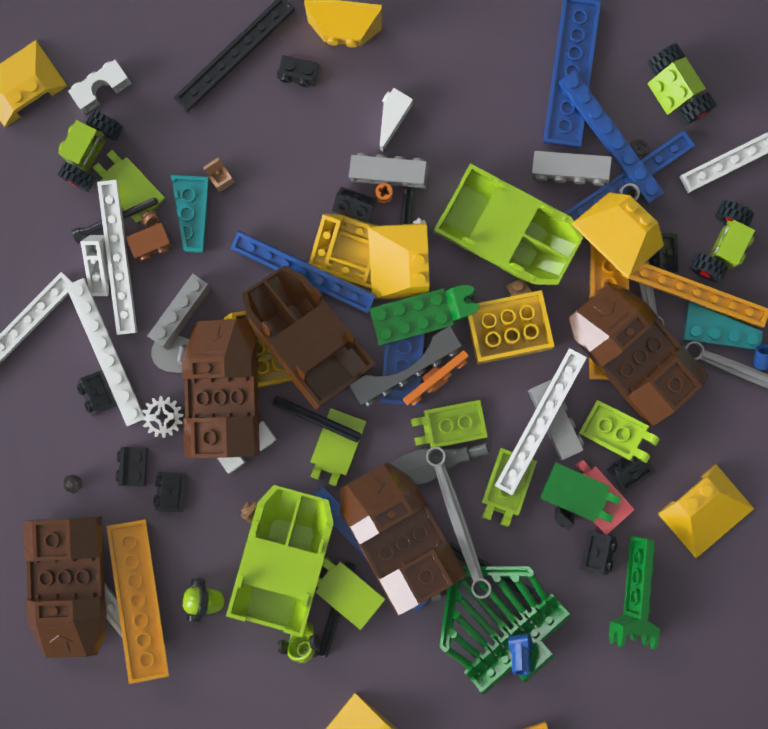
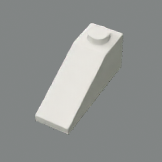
M393 88L391 93L387 92L383 98L384 105L380 137V150L382 152L413 105L412 98Z
M89 235L81 241L88 287L92 296H108L110 278L104 235Z

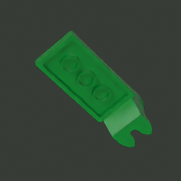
M461 285L445 292L443 288L369 308L379 346L445 329L449 326L452 327L454 326L453 322L468 320V316L476 313L479 309V304L471 303L470 300L474 295L475 288L470 285Z
M630 536L624 615L611 620L609 626L610 643L615 644L617 641L618 647L625 645L626 635H630L631 641H636L637 635H641L642 645L648 646L650 641L651 649H656L659 643L660 628L647 621L651 611L649 602L652 593L651 578L654 572L653 555L656 550L655 540L637 536Z

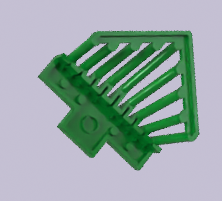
M462 566L467 576L447 589L439 647L447 655L467 668L464 673L483 695L512 670V653L510 652L508 642L509 636L531 635L533 650L530 652L531 673L525 676L518 675L526 683L555 657L543 642L572 617L553 594L547 595L538 577L529 566H480L483 577H492L523 619L520 621L491 587V592L488 596L514 626L512 629L506 625L484 598H477L473 595L471 591L472 584L466 579V577H471L467 566ZM502 577H511L532 609L530 613ZM520 577H528L541 598L539 605ZM478 581L477 583L487 593L489 589L487 583ZM459 582L504 633L502 638L459 592ZM474 588L475 593L480 595L479 592ZM457 601L495 643L493 646L456 611ZM454 620L486 650L484 654L479 652L453 629ZM451 639L470 653L476 661L471 662L451 648Z

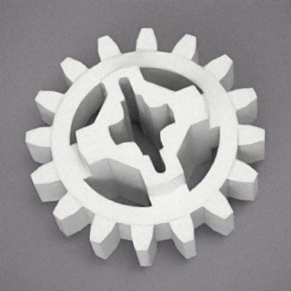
M160 396L159 401L152 398L153 404L146 403L148 409L142 410L146 416L141 417V420H146L143 427L149 426V434L154 431L155 437L162 433V437L165 438L166 433H169L171 436L173 435V429L179 431L177 424H183L179 418L183 417L184 414H179L178 411L182 408L175 407L177 404L176 400L170 403V397L163 401V397ZM165 404L172 407L174 413H169L166 410ZM158 405V410L155 414H150L151 410ZM162 410L165 415H168V418L163 423H161L160 419H157V416L161 415ZM175 419L174 424L167 429L169 421ZM151 421L157 422L160 430L153 427Z

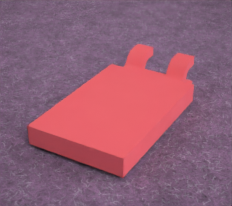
M580 460L575 465L583 475L610 486L608 492L621 497L619 505L607 500L603 511L613 515L611 523L596 517L594 522L605 535H608L635 509L596 466L590 469L584 460Z

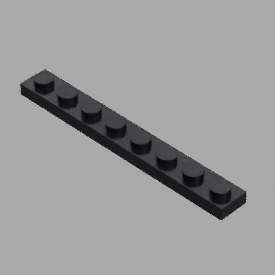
M275 0L173 98L188 113L295 11V7L288 0Z

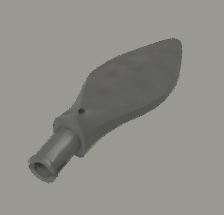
M487 442L473 447L443 449L446 453L444 464L447 472L460 464L472 461L473 458L490 454ZM430 448L412 451L391 463L406 473L415 485L437 479L434 466L430 465L426 459V454ZM439 450L431 451L429 454L430 461L434 464L440 463L443 459V453Z

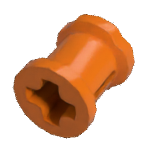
M387 183L379 184L376 188L378 202L386 204L391 201L393 196L392 187ZM386 190L387 194L382 197L381 192L383 193Z

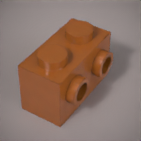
M162 223L126 237L134 258L137 261L141 260V262L150 260L152 255L157 253L159 255L165 254L170 251L169 248L173 247L166 227Z

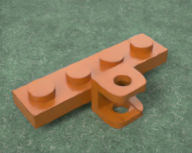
M463 350L441 369L437 366L421 377L424 382L403 398L405 404L408 406L411 403L414 406L422 399L420 395L425 391L428 394L431 391L433 393L449 381L448 378L452 375L450 371L455 367L459 370L467 363L465 359L469 357L468 354Z

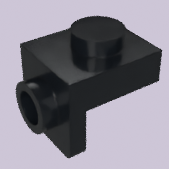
M557 506L555 508V521L561 527L565 526L570 530L574 526V517L577 514Z

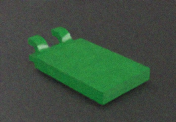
M556 462L540 496L545 501L593 522L598 517L611 523L613 515L603 511L607 500L619 505L621 497L608 492L610 486Z

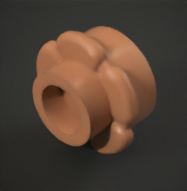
M155 211L143 213L141 224L147 228L158 224L159 218L156 215L157 213Z

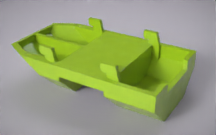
M471 163L433 233L478 255L511 275L537 285L559 284L584 237L572 225L574 222L572 217Z
M273 485L258 501L227 610V617L241 621L247 620L283 630L284 633L303 637L334 524L329 500Z

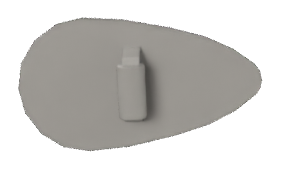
M178 336L168 350L154 342L151 350L154 364L166 372L182 373V358L189 339Z

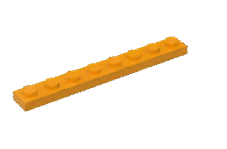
M644 263L628 278L761 328L765 327L768 318V308Z

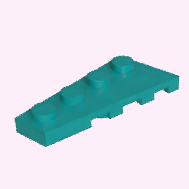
M171 175L184 252L204 253L209 177Z
M687 303L683 340L748 350H756V347L761 345L763 331L694 303Z

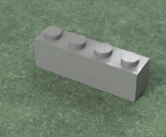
M534 151L532 178H536L537 181L552 179L557 183L574 181L575 184L582 185L585 182H590L595 186H604L609 184L612 157Z
M357 153V155H351L349 179L352 182L387 183L392 186L426 189L429 166L427 161H424L422 158L406 160L402 156L387 158L385 155L378 154L376 157H371L365 153Z
M192 273L147 336L168 350L212 290L209 284Z
M551 380L527 390L536 409ZM564 401L547 430V434L560 460L583 451L582 446L584 445L581 436L576 435L574 431L576 425L573 419L567 416L566 411L568 409Z

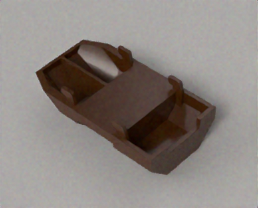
M284 265L242 293L244 307L254 334L266 349L272 352L292 377L291 380L314 409L317 410L349 388L350 384L360 379L376 364L356 340L357 337L353 332L346 328L322 298L323 295L320 291L313 287L303 274Z
M608 282L569 317L574 340L648 426H654L673 414L704 385L708 374L685 347L678 343L644 300L630 290Z
M247 319L197 321L182 358V380H184L185 418H183L184 457L228 458L260 455L257 339Z
M388 462L340 489V513L397 615L418 606L467 576L429 511L420 491L406 473Z
M102 516L23 521L24 560H26L28 592L26 618L45 658H66L97 655L107 634Z

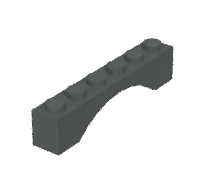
M449 326L433 336L425 354L408 369L389 376L365 375L349 386L361 406L365 404L368 407L376 402L375 398L382 394L385 397L392 393V388L396 385L402 387L409 383L408 378L413 375L419 377L426 373L425 368L430 365L434 368L443 363L442 358L448 355L451 358L460 353L458 349L462 345Z

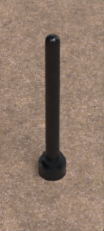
M151 198L122 211L123 219L157 205L158 199ZM100 221L87 228L77 227L71 232L75 241L80 244L88 235L103 229V224Z

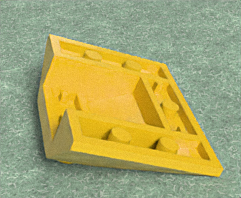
M304 0L308 23L321 39L329 45L346 44L348 47L362 46L382 30V5L340 0Z
M37 40L0 63V121L5 128L21 118L18 111L45 93L49 92L51 96H54L67 87V84Z
M609 192L572 223L626 278H629L664 246L659 223L630 195Z
M323 214L309 264L339 278L371 288L368 226L377 225L365 223L341 214Z
M427 224L368 226L372 293L376 295L374 300L410 298L428 293L429 256Z
M717 464L701 476L703 479L676 502L671 501L657 513L694 558L699 557L754 510L752 505Z

